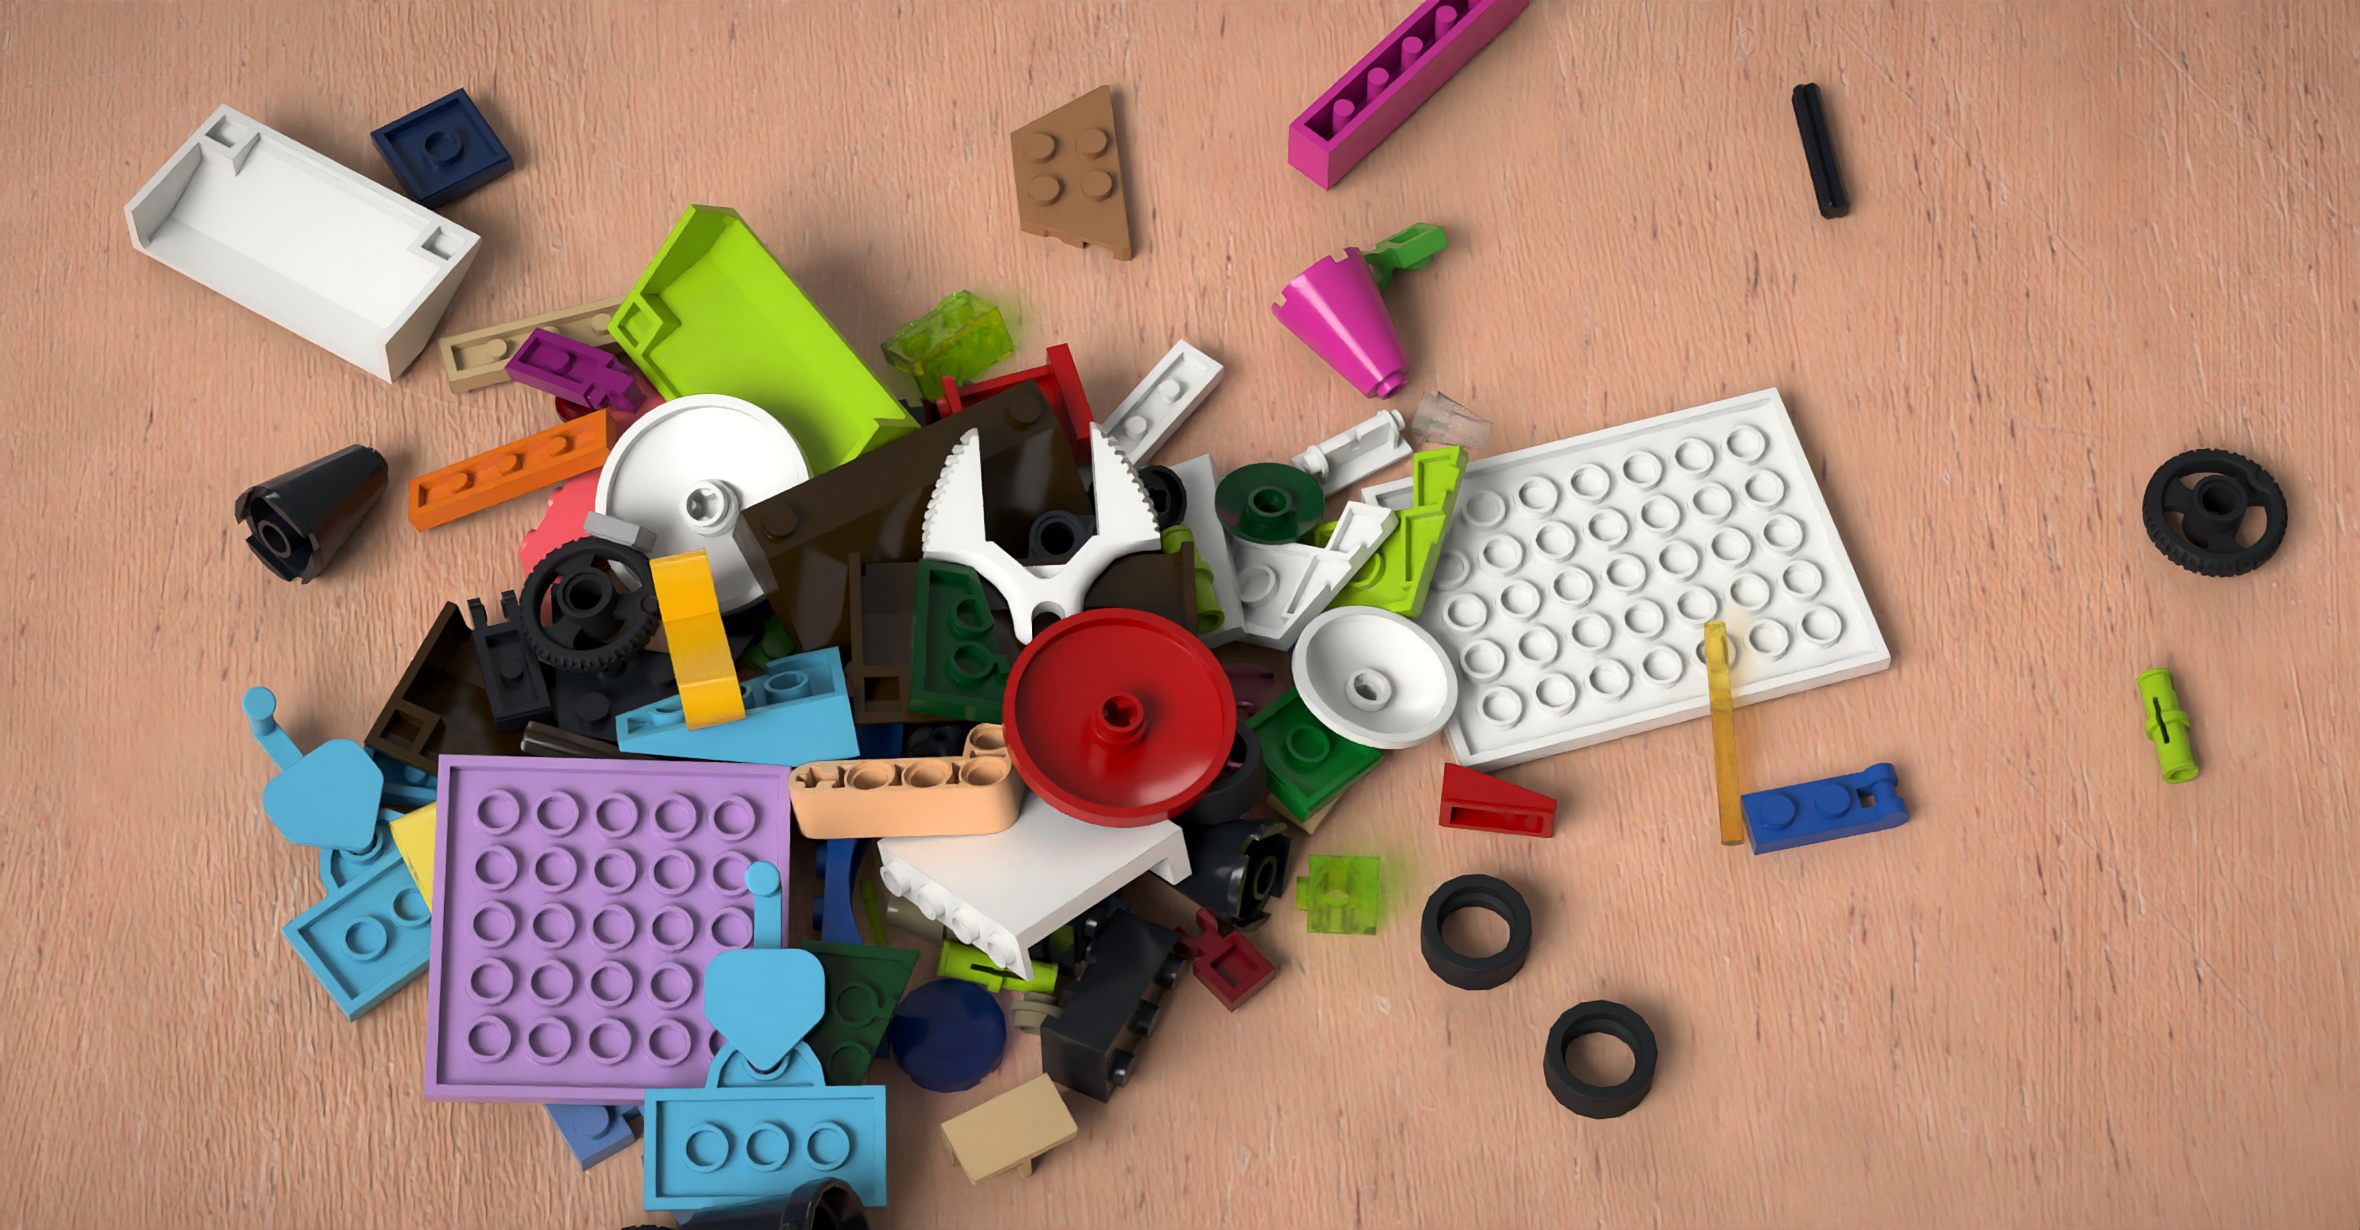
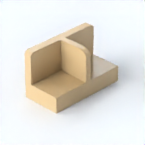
M1047 1072L940 1124L943 1149L953 1167L961 1164L973 1185H979L1014 1167L1017 1168L1019 1174L1024 1179L1032 1175V1158L1078 1135V1126Z

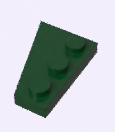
M802 939L801 949L813 954L820 961L825 973L824 1017L802 1040L810 1046L822 1064L826 1086H861L921 951Z

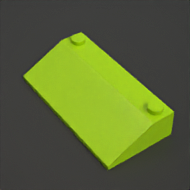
M690 204L606 326V329L667 402L697 394H717L739 398L754 404L780 421L793 434L808 458L814 477L922 428L734 208Z

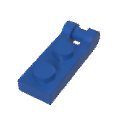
M1879 763L1868 767L1863 772L1741 795L1739 808L1754 855L1892 829L1903 825L1910 819V813L1905 799L1897 795L1895 787L1898 785L1899 780L1894 765L1891 763ZM1874 795L1876 805L1862 808L1859 798Z

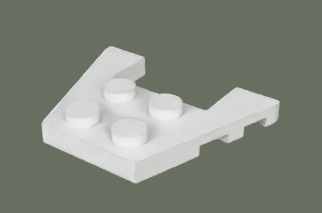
M1218 476L1219 484L1225 477ZM1348 501L1326 548L1293 542L1283 545H1262L1245 541L1229 532L1248 635L1236 641L1287 651L1300 637L1305 627L1325 609L1394 531L1399 520L1391 508Z

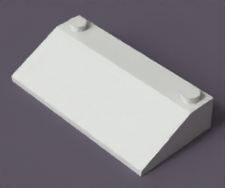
M223 103L123 207L133 248L390 384L396 381L426 346L482 245L481 236Z

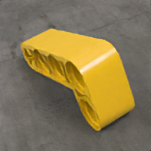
M705 548L649 560L688 731L746 719L740 687L721 619Z

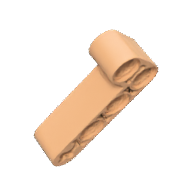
M981 723L970 730L962 756L815 761L798 766L787 778L797 829L801 835L811 839L998 833L1016 823L1026 783L1017 772L1009 757L1003 737L1002 725Z

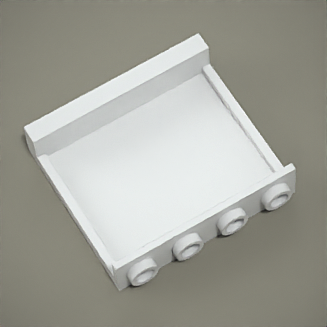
M1027 784L1024 790L1019 817L1015 824L1004 831L991 834L884 837L877 842L884 865L880 868V874L891 893L897 897L904 896L917 905L928 919L939 920L952 929L963 943L974 944L987 953L998 967H1007L1027 982L1035 978L1028 948L1147 870H1151L1173 885H1176L1192 874L1182 828L1167 819L1152 825L1134 828L1104 827L1072 818L1047 804Z

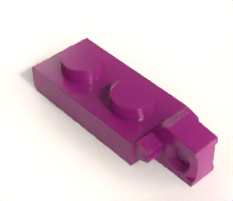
M539 327L533 331L504 367L510 378L514 381L590 409L594 407L597 410H601L609 403L616 410L636 414L647 400V396L642 394L637 385V379L629 376L631 373L628 371V368L620 364L614 354Z

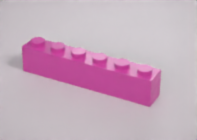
M1426 0L1289 125L1288 163L1328 191L1528 7L1530 0Z

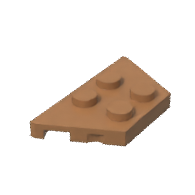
M1104 85L1010 133L1020 228L1022 231L1041 237H1056L1064 244L1084 249L1086 243L1113 250L1114 259L1131 261V247L1110 86Z

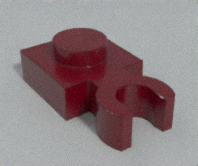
M1200 908L1196 912V923L1205 931L1203 935L1191 937L1180 926L1175 928L1174 931L1181 934V953L1189 957H1199L1193 963V975L1233 1013L1275 979V967L1237 929L1223 939L1218 934V924L1215 917L1207 910Z

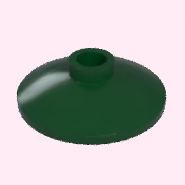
M1264 462L1246 465L1228 474L1217 487L1214 508L1220 523L1233 535L1256 544L1283 545L1301 540L1317 529L1325 513V496L1319 484L1302 470L1281 463Z

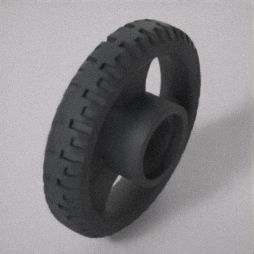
M2210 448L2196 449L2195 452L2190 450L2180 453L2179 456L2172 457L2155 471L2145 490L2142 503V517L2144 526L2147 528V534L2151 541L2155 543V547L2164 556L2167 555L2168 560L2173 561L2177 566L2182 565L2184 566L2183 569L2190 570L2195 574L2200 572L2203 576L2215 577L2219 575V578L2233 577L2234 574L2239 576L2265 564L2279 548L2288 522V509L2283 492L2279 488L2278 483L2274 482V478L2266 470L2263 471L2261 469L2262 466L2254 463L2251 459L2249 461L2246 460V456L2238 455L2235 452L2230 454L2228 450L2223 451L2216 448L2214 451H2211ZM2195 473H2218V475H2209L2199 480L2193 490L2184 486L2179 480ZM2252 506L2264 507L2267 517L2266 530L2254 545L2245 549L2237 543L2235 537L2246 508ZM2208 510L2216 511V512L2220 513L2221 515H2217V514L2211 513V512L2208 511ZM2173 511L2184 514L2182 520L2183 532L2186 538L2195 546L2187 543L2174 532L2166 520L2165 512Z
M593 536L581 537L578 541L573 539L568 543H563L561 548H554L553 551L545 555V559H541L534 566V572L529 573L524 583L525 588L522 589L519 599V619L522 631L533 650L544 661L558 669L567 672L571 671L572 673L587 674V672L594 674L605 672L607 668L611 670L617 666L619 667L623 661H630L631 658L638 655L637 652L639 650L642 651L651 641L650 637H654L660 625L659 621L662 620L649 563L650 559L641 551L606 539L594 538ZM598 559L622 563L638 576L642 586L631 593L619 594L607 574L598 568H594L595 563ZM558 576H563L564 578L557 590V601L564 616L554 625L543 627L540 616L543 598ZM601 599L595 607L582 610L588 602ZM625 621L632 625L625 634L608 645L591 650H576L580 637L590 642H601L616 635Z

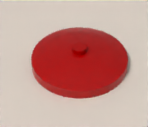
M1102 608L1088 610L1061 619L1039 633L1025 647L1013 665L1008 677L1001 718L1005 746L1013 765L1024 782L1047 804L1072 818L1104 827L1134 828L1152 825L1173 818L1191 808L1212 789L1220 778L1230 756L1236 731L1237 716L1232 687L1225 671L1213 653L1196 636L1180 625L1149 612L1126 608Z

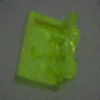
M965 289L943 298L937 308L919 320L905 323L897 329L893 337L880 345L887 363L914 377L922 397L927 398L933 404L935 398L942 397L941 377L952 375L953 380H957V386L961 387L963 380L970 381L1014 351V344L998 306Z

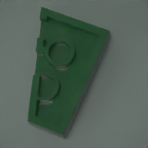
M919 559L914 577L907 711L1002 725L1003 698L1011 669L1006 655L1000 654L992 631L995 623L977 571L973 567Z

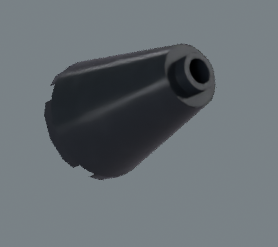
M353 444L248 488L235 501L237 523L240 524L246 519L252 535L245 539V541L259 560L278 577L288 582L292 581L295 577L303 578L301 585L308 584L320 575L386 490L389 484L388 465L377 450L370 447L366 448L360 444Z
M1243 816L1217 825H1195L1176 817L1168 819L1182 828L1192 874L1176 885H1173L1151 870H1147V872L1234 929L1247 933L1255 932L1263 926L1272 914L1262 910L1270 896L1281 898L1291 869L1293 841L1291 837L1282 834V830L1288 828L1287 825L1274 819Z

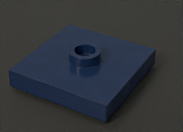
M463 87L370 133L372 144L411 201L431 211L515 169L513 158Z

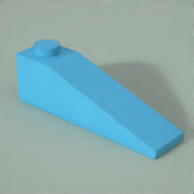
M836 646L773 660L764 664L765 675L742 683L738 682L746 719L689 732L680 694L615 716L620 752L793 767L815 761L847 760L848 758L860 756L839 648Z

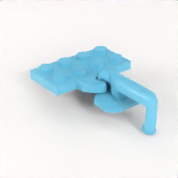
M253 687L244 694L242 708L247 715L252 736L281 771L280 774L269 781L264 789L263 806L265 812L288 842L295 845L322 848L319 854L320 879L327 897L281 928L282 935L350 1023H352L429 969L432 915L396 845L389 826V822L406 814L390 809H380L384 788L383 774L359 744L348 739H334L322 744L304 757L274 719L273 713L277 706L274 694L265 687Z
M769 861L754 862L745 873L746 886L750 892L755 894L754 949L727 950L718 954L709 963L704 977L705 1017L728 1042L721 1047L710 1063L705 1088L644 1089L643 1210L645 1212L699 1211L704 1207L725 1206L791 1193L807 1181L825 1177H835L847 1181L860 1197L864 1209L887 1208L886 1085L826 1086L822 1064L810 1046L802 1040L823 1019L825 1014L824 969L820 961L806 950L782 949V882L780 872ZM750 1063L757 1069V1071L764 1074H759L752 1070V1068L750 1067Z

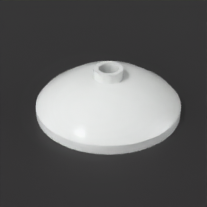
M1345 606L1324 612L1305 627L1293 651V679L1305 705L1328 728L1356 743L1381 749H1403L1420 745L1435 737L1445 727L1455 709L1458 697V683L1454 667L1446 652L1422 627L1391 611L1371 606Z

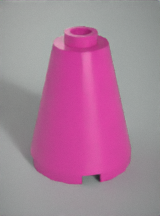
M1347 247L1343 250L1348 258L1336 263L1331 255H1328L1303 271L1281 292L1287 300L1284 305L1280 306L1274 302L1271 309L1281 324L1365 397L1370 399L1379 396L1382 400H1387L1399 393L1408 384L1409 381L1405 376L1410 371L1411 365L1365 256L1358 247Z

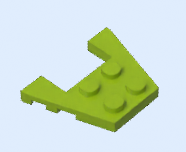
M1460 445L1413 454V507L1393 511L1399 520L1394 531L1319 615L1339 607L1371 606L1391 611L1407 619L1421 616L1468 464V453ZM1338 521L1320 524L1311 534L1293 543L1326 548Z

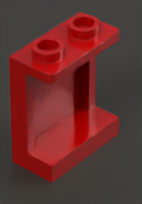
M1067 343L1046 348V365L958 388L955 386L952 375L941 377L942 397L934 399V405L939 413L940 420L1034 378L1061 424L1076 466L1079 467L1092 463L1089 424L1095 421Z

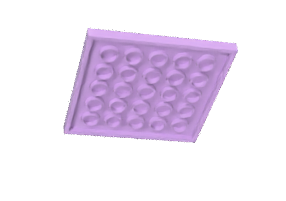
M439 754L424 1102L644 1106V1089L705 1088L709 1065L721 1047L728 1042L705 1017V972L712 959L724 951L754 949L755 894L750 892L745 883V873L754 862L769 861L780 872L782 882V949H788L790 793L787 778L791 773V766L758 763ZM750 1063V1067L752 1068V1070L759 1074H764L757 1071V1069Z

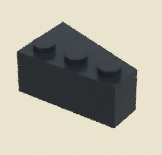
M1118 907L1087 953L1086 961L1089 964L1080 981L1071 978L1064 988L1063 997L1070 1000L1059 1019L1048 1014L1040 1025L1043 1074L1047 1072L1051 1081L1107 1104L1116 1086L1124 1088L1130 1080L1137 1061V1055L1133 1054L1141 1037L1149 1039L1154 1033L1162 1012V1007L1158 1006V1003L1165 989L1171 991L1176 989L1184 973L1187 961L1181 957L1180 933Z

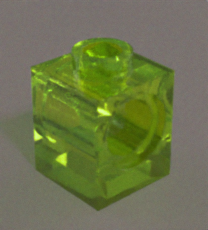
M1309 855L1308 877L1297 876L1296 911H1307V933L1376 935L1379 857ZM1332 890H1340L1347 893L1349 897L1342 900H1334L1327 897L1325 893Z

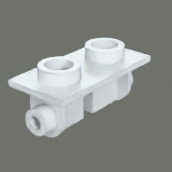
M1382 409L1377 412L1376 416L1317 446L1314 444L1309 446L1307 451L1293 457L1291 461L1297 469L1309 473L1317 480L1325 498L1413 454V450L1399 432L1405 429V423L1401 414L1396 409L1390 412Z

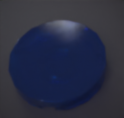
M954 978L929 981L910 991L897 1006L890 1025L893 1058L899 1068L901 1066L902 1070L910 1076V1080L921 1088L941 1093L966 1091L980 1084V1079L986 1077L991 1071L993 1073L1002 1063L1007 1046L1004 1013L993 995L975 983Z

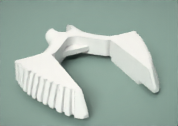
M1090 422L1089 425L1097 535L1092 536L1067 564L1023 567L993 541L986 542L977 428L967 431L960 438L962 445H955L951 450L954 455L947 456L945 461L947 467L943 468L940 473L941 478L937 480L935 485L937 489L933 491L931 495L933 499L929 501L927 506L929 510L925 512L924 518L926 521L922 527L925 531L922 534V542H924L922 545L923 559L973 567L995 585L1008 601L1015 635L1024 645H1028L1032 641L1031 622L1038 614L1053 612L1061 619L1083 612L1085 595L1091 585L1115 559L1135 552L1161 549L1159 522L1156 519L1157 512L1153 508L1154 503L1148 497L1150 494L1143 487L1144 483L1138 477L1136 469L1132 467L1133 464L1130 459L1125 457L1126 453L1123 447L1116 446L1118 441L1113 436L1107 437L1106 433L1108 430L1095 422Z

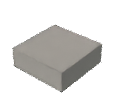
M590 510L583 527L586 530L585 533L595 538L619 543L641 551L644 554L652 553L658 535L642 526Z

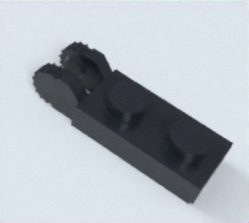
M514 590L501 592L502 599L500 603L503 616L507 619V622L496 625H487L488 619L485 606L481 603L479 597L467 600L469 616L473 630H471L473 645L497 733L524 728L530 721L534 720L542 723L554 721L552 706L537 653L528 643L521 628L519 605Z

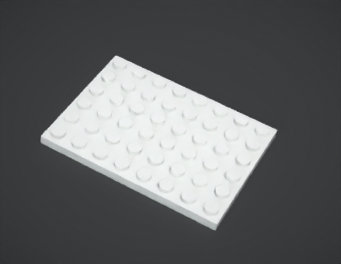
M1777 387L1469 462L1459 489L1421 616L1409 619L1427 631L1440 644L1454 667L1458 683V697L1455 709L1445 725L1444 731L1456 764L1481 773L1887 670L1891 661L1887 646ZM1413 476L1361 489V503L1391 508L1393 511L1412 508Z

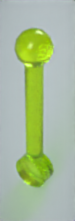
M871 879L859 881V886L877 947L889 948Z

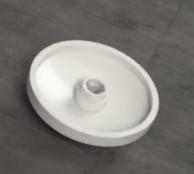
M697 394L681 397L654 408L637 420L622 435L608 456L601 472L597 487L595 512L642 526L658 534L652 553L648 552V554H645L650 560L705 548L721 617H726L750 609L767 599L732 537L740 511L810 480L814 476L808 458L799 442L772 415L754 404L739 398L717 394ZM607 560L615 574L629 590L633 592L642 586L638 576L629 567L616 561Z

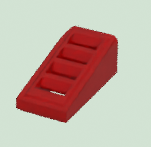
M1445 762L1438 825L1449 828L1552 838L1557 800L1470 768Z

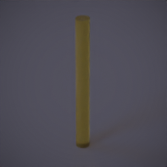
M1711 621L1703 624L1721 844L1724 846H1736L1744 843L1727 632L1725 622Z

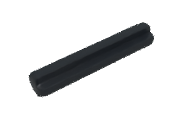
M1816 83L1799 84L1793 88L1791 101L1819 210L1825 219L1843 218L1848 214L1850 201L1822 93Z

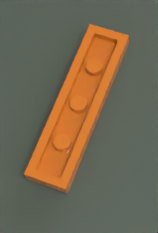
M604 408L409 480L408 519L420 533L441 524L450 523L455 519L482 509L499 505L504 501L534 490L546 488L556 482L586 471L598 469L605 465L608 456L616 444V421L609 411Z

